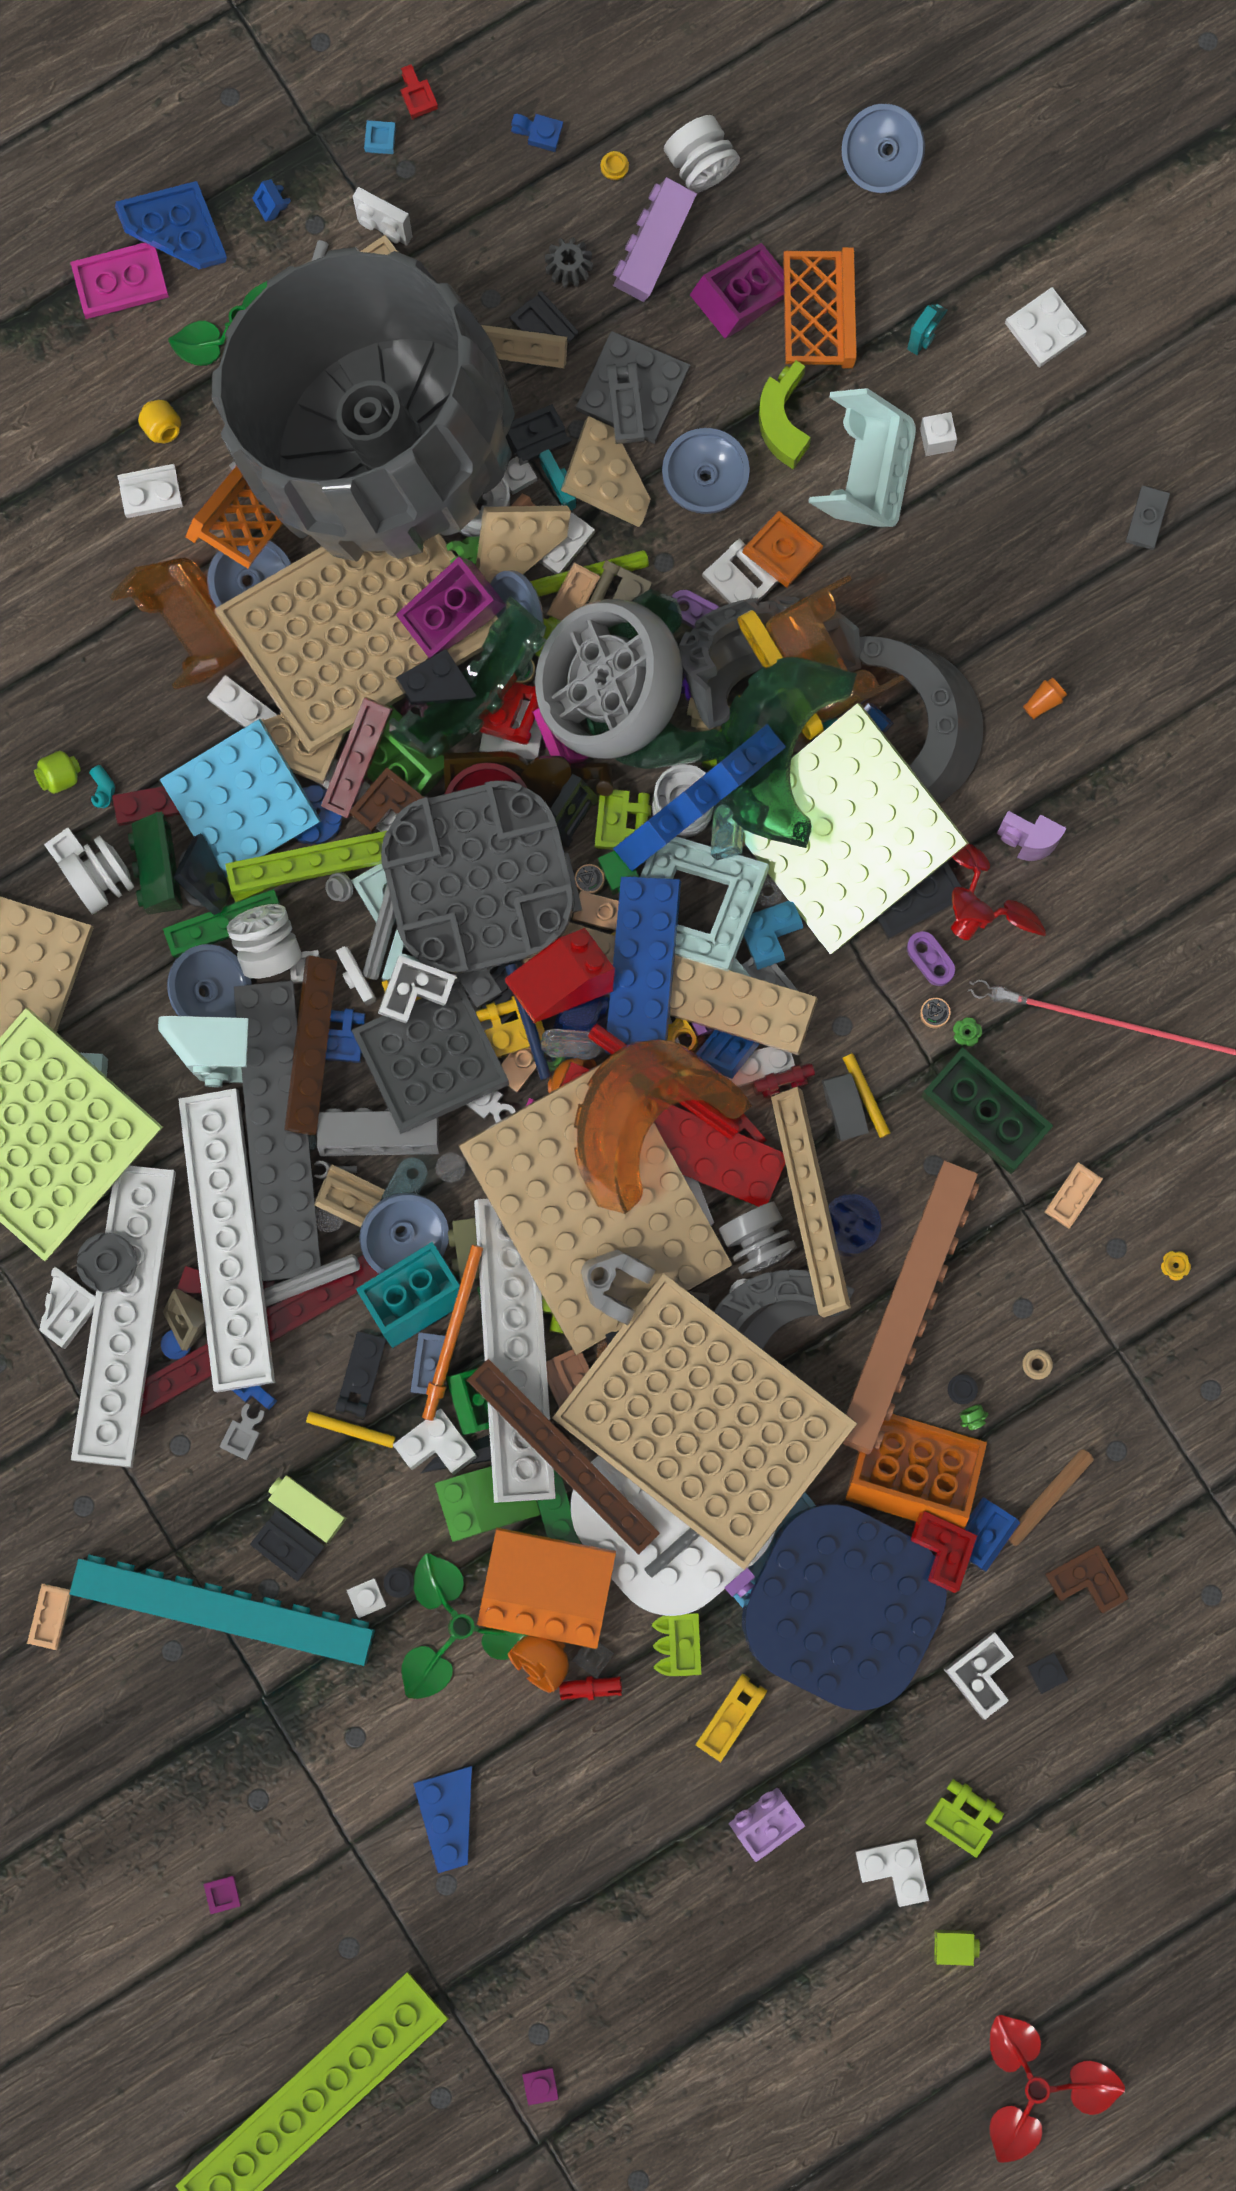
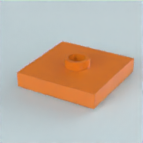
M778 511L744 547L742 553L788 588L817 557L824 546Z

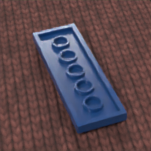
M621 876L613 958L615 973L613 992H610L607 1031L642 1056L666 1057L681 881L680 879Z

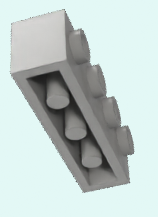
M359 1108L355 1112L328 1109L325 1112H319L317 1148L320 1156L439 1154V1118L437 1117L400 1134L388 1108L385 1111L373 1112L368 1108Z

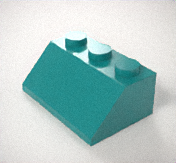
M431 1242L356 1288L382 1334L390 1346L394 1348L452 1312L460 1285L434 1243Z

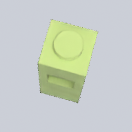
M286 1475L283 1480L278 1477L268 1491L272 1494L268 1501L326 1543L331 1542L347 1519L290 1476Z

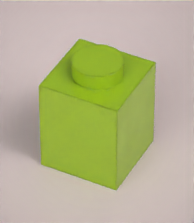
M935 1930L934 1961L937 1965L974 1966V1958H979L980 1941L979 1939H974L972 1931Z

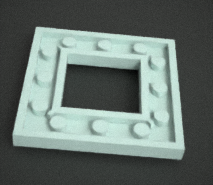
M675 837L646 860L640 877L673 879L676 870L729 885L711 933L708 934L677 925L675 947L676 956L729 972L767 876L769 865L765 862Z

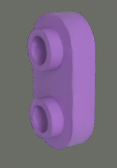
M688 590L675 592L669 601L671 615L692 628H695V622L698 619L720 608ZM685 603L689 606V609L681 611L678 606Z
M923 931L913 934L907 944V952L910 958L931 984L935 986L948 984L955 974L953 961L933 935ZM922 943L926 945L927 951L920 953L917 951L916 946ZM936 967H942L945 971V974L943 976H937L934 973V969Z

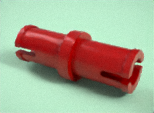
M587 1676L585 1680L563 1681L559 1686L561 1700L588 1698V1701L595 1700V1697L622 1696L621 1676L594 1679L593 1676Z

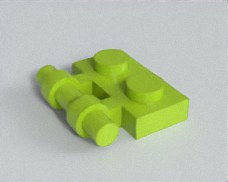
M613 790V793L609 796L600 795L595 848L614 850L615 846L648 821V816H651L652 806L649 805L650 794L639 793L638 803H629L630 791ZM628 814L636 815L635 829L626 828Z
M952 1779L946 1789L956 1795L954 1800L950 1803L943 1797H940L925 1823L977 1858L993 1834L990 1829L984 1826L987 1818H990L998 1824L1004 1813L995 1807L996 1804L991 1800L987 1799L985 1801L973 1793V1788L966 1783L962 1785ZM964 1802L979 1811L975 1819L960 1810Z

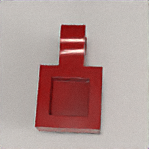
M412 64L401 68L402 77L407 86L401 89V95L411 119L437 110L438 104L428 80L419 82Z

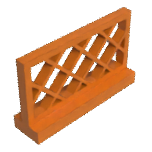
M842 247V251H784L785 364L792 365L797 360L803 365H841L842 368H853L856 361L854 248ZM790 260H802L808 268L798 276L790 268ZM822 260H835V270L828 277L817 267ZM811 271L823 280L814 290L803 281ZM790 277H791L793 280H795L791 285H790ZM797 284L809 294L800 304L791 296V290ZM826 284L835 292L836 296L829 304L817 294ZM812 298L824 308L815 318L803 308ZM835 304H836V311L832 308V306H834ZM791 305H792L793 307H795V309H794L792 312H791ZM798 311L809 321L801 331L791 324V318ZM826 312L836 319V325L829 332L818 322ZM812 326L816 327L824 335L815 346L804 336ZM791 332L795 335L793 339H791ZM799 339L810 349L805 356H792V345ZM826 340H829L837 347V356H825L818 348Z
M236 465L195 515L185 538L193 543H196L200 538L248 569L283 523L276 516V521H265L263 513L272 512L264 505H259L256 496ZM238 497H249L252 505H240ZM224 513H236L239 521H227ZM244 513H255L258 521H246ZM242 529L245 538H233L231 530ZM249 529H261L263 537H252ZM223 530L226 538H218L210 533V531ZM236 546H248L251 553L249 557L240 552Z

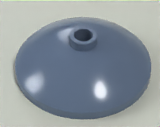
M876 104L859 112L849 123L842 141V160L848 175L857 185L875 193H889L906 186L918 173L925 154L924 135L918 121L904 108L892 104ZM891 144L893 146V152L892 154L888 155L886 153V148L888 145Z
M713 428L694 429L678 437L667 450L662 466L664 485L671 498L681 507L701 514L717 513L735 504L747 487L750 473L748 457L741 444L728 433ZM702 474H709L711 479L703 481L700 476Z
M271 541L248 569L218 550L208 570L207 584L210 597L214 605L219 607L291 565L282 549ZM236 546L240 552L249 557L251 553L248 546ZM245 575H249L251 578V583L248 586H245L242 582V578Z
M514 570L500 572L493 578L490 585L506 604L496 616L507 630V636L496 642V644L510 658H526L535 651L542 637L544 620L541 601L536 589L524 575Z
M204 944L186 950L175 960L168 975L167 991L170 1003L178 1016L236 1018L234 986L252 985L251 979L243 974L238 957L221 946ZM199 988L204 989L205 997L199 994Z
M400 1193L389 1196L378 1202L368 1212L360 1230L362 1254L368 1264L379 1274L431 1242L434 1243L443 1257L449 1240L448 1223L440 1208L433 1201L422 1195ZM399 1226H405L403 1232L396 1233V1229Z

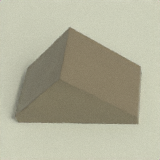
M173 1289L163 1314L181 1350L187 1351L206 1330L204 1308L201 1302L179 1289Z

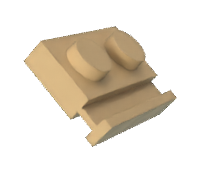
M331 1165L328 1168L327 1176L323 1181L314 1205L361 1227L366 1215L380 1202L385 1190L339 1167Z

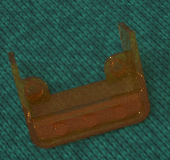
M178 558L134 567L109 596L112 601L132 597L136 606L141 611L148 613L160 612L190 656L182 663L184 672L172 684L174 689L203 683L243 656L215 614L214 609L217 607L210 597L207 578L197 564L188 558Z
M850 575L771 617L766 623L768 634L822 723L848 711L857 703L861 704L905 680L903 675H900L879 686L876 678L869 671L859 670L850 675L823 622L831 618L836 610V604L831 593L852 580Z

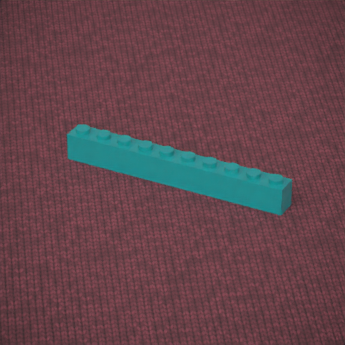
M88 1554L87 1559H78L70 1595L357 1665H367L375 1629L368 1628L370 1622L352 1618L351 1623L339 1621L340 1615L322 1611V1615L318 1616L310 1614L311 1608L293 1604L292 1609L281 1607L280 1600L264 1597L263 1602L252 1600L251 1593L234 1590V1594L231 1595L223 1593L222 1586L205 1582L204 1588L192 1585L193 1579L176 1575L175 1581L163 1578L164 1572L147 1568L146 1573L134 1571L135 1565L117 1561V1565L112 1566L105 1564L106 1558Z

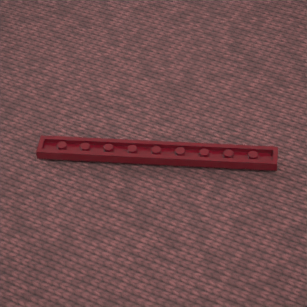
M362 1255L358 1257L360 1263L358 1271L287 1298L266 1310L270 1343L358 1294L356 1288L376 1277L379 1273L368 1264ZM208 1343L146 1378L140 1417L212 1377Z

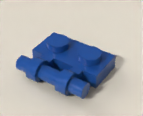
M347 1008L344 1011L331 1010L330 1022L343 1023L342 1030L329 1029L325 1060L361 1063L362 1052L354 1038L352 1028L353 1024H365L366 1013L354 1012V1009Z

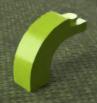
M795 360L791 367L786 366L782 370L777 381L769 377L763 388L759 407V426L764 442L777 459L793 470L809 449L811 441L810 436L791 424L784 410L786 401L804 377L805 366Z

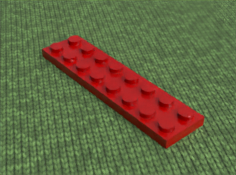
M570 1061L559 1087L586 1073L589 1069ZM636 1090L682 1175L758 1207L769 1202L785 1165L783 1152L739 1133L732 1140L728 1139L695 1114Z

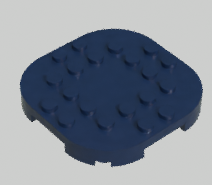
M818 1504L817 1506L799 1511L789 1518L775 1536L776 1541L754 1587L745 1599L742 1612V1628L749 1650L755 1659L771 1673L839 1707L850 1710H870L888 1704L897 1698L910 1684L944 1613L947 1590L928 1581L935 1556L929 1549L910 1541V1536L851 1507L839 1504Z

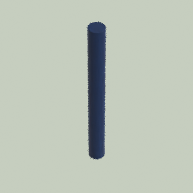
M517 964L505 967L507 975L509 976L518 969ZM515 997L540 1080L549 1079L552 1075L536 1024Z

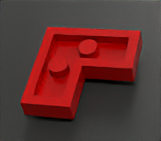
M923 1511L919 1513L910 1541L937 1553L928 1581L953 1593L958 1592L977 1535Z

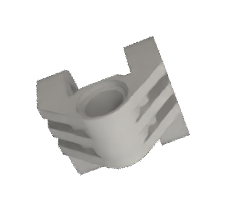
M618 1249L586 1261L582 1266L581 1274L590 1304L606 1315L629 1325L635 1311L625 1303L604 1293L609 1290L616 1276L615 1269L617 1267L647 1284L650 1283L656 1270ZM596 1267H603V1277L598 1281H592V1271Z

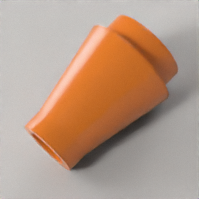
M1054 678L1048 681L1044 680L1029 701L1023 706V709L1034 720L1039 715L1063 703L1062 699L1067 696V693Z

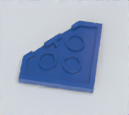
M197 181L116 201L115 209L125 233L197 269L226 262V253Z

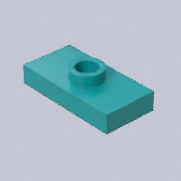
M549 449L540 453V465L563 506H568L570 510L575 509L576 498L561 491L567 471L565 468L559 469Z

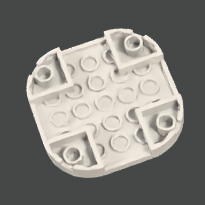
M598 1455L591 1463L660 1533L638 1555L573 1489L571 1518L578 1538L583 1545L616 1551L611 1576L612 1580L632 1602L649 1612L659 1615L676 1616L696 1611L709 1603L725 1589L726 1585L744 1571V1569L700 1535L651 1578L644 1568L690 1527ZM776 1530L747 1568L752 1566L766 1552L773 1541Z

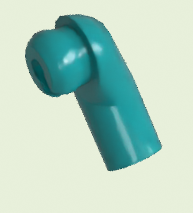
M97 765L89 772L98 785L95 796L91 797V802L97 808H106L112 803V795H114L116 787L101 765Z

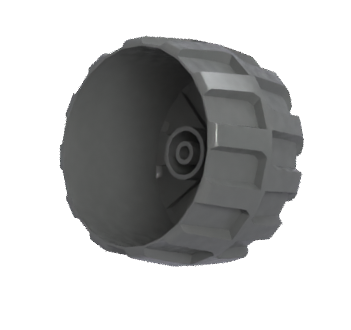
M357 247L329 250L324 257L298 267L290 265L269 279L267 287L245 310L237 312L224 335L227 343L220 366L212 373V401L225 423L221 432L222 440L256 498L297 537L301 539L311 535L334 557L357 562L364 552L385 551L388 555L397 559L423 553V543L437 534L451 535L460 532L479 514L475 505L479 497L494 489L504 477L512 455L506 435L512 424L515 412L511 392L496 349L477 318L448 283L438 284L419 260L397 251L385 255L360 252Z

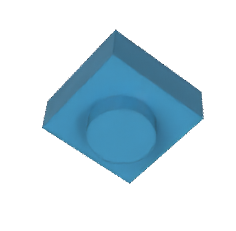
M367 120L365 152L394 154L395 122Z

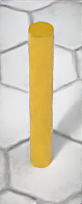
M851 1053L843 1057L842 1059L848 1071L852 1074L858 1093L879 1137L883 1138L891 1134L854 1054Z
M309 1411L306 1423L389 1448H393L396 1437L311 1411Z

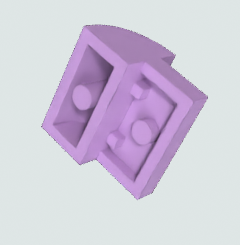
M1008 811L997 834L1002 836L1001 840L1012 847L1017 845L1022 847L1017 858L1026 861H1037L1047 857L1055 850L1066 828L1042 815L1038 817L1034 825Z

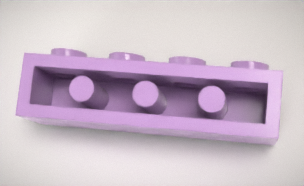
M667 177L660 185L657 183L654 185L648 197L652 203L648 210L643 209L636 223L640 226L637 235L632 234L626 244L627 257L625 261L620 259L614 270L613 275L617 277L613 285L614 287L642 302L650 296L697 193Z

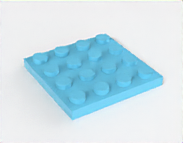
M258 719L160 779L193 836L201 833L205 837L225 878L228 877L226 863L264 856L321 822L316 810L261 719Z

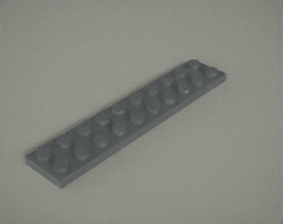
M293 981L234 986L236 1018L249 1019L247 1067H241L258 1250L263 1282L290 1279L321 1266L309 1136L284 1130L297 1031V1012Z

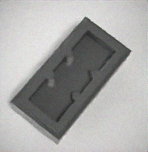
M1146 486L1141 487L1126 543L1154 550L1170 493Z

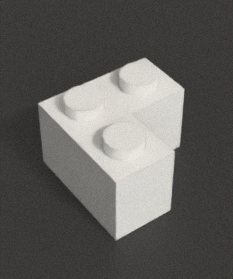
M399 955L378 1014L406 1024L417 996L444 1006L456 976Z
M990 1632L944 1669L984 1720L1009 1701L990 1677L1014 1658L995 1632Z

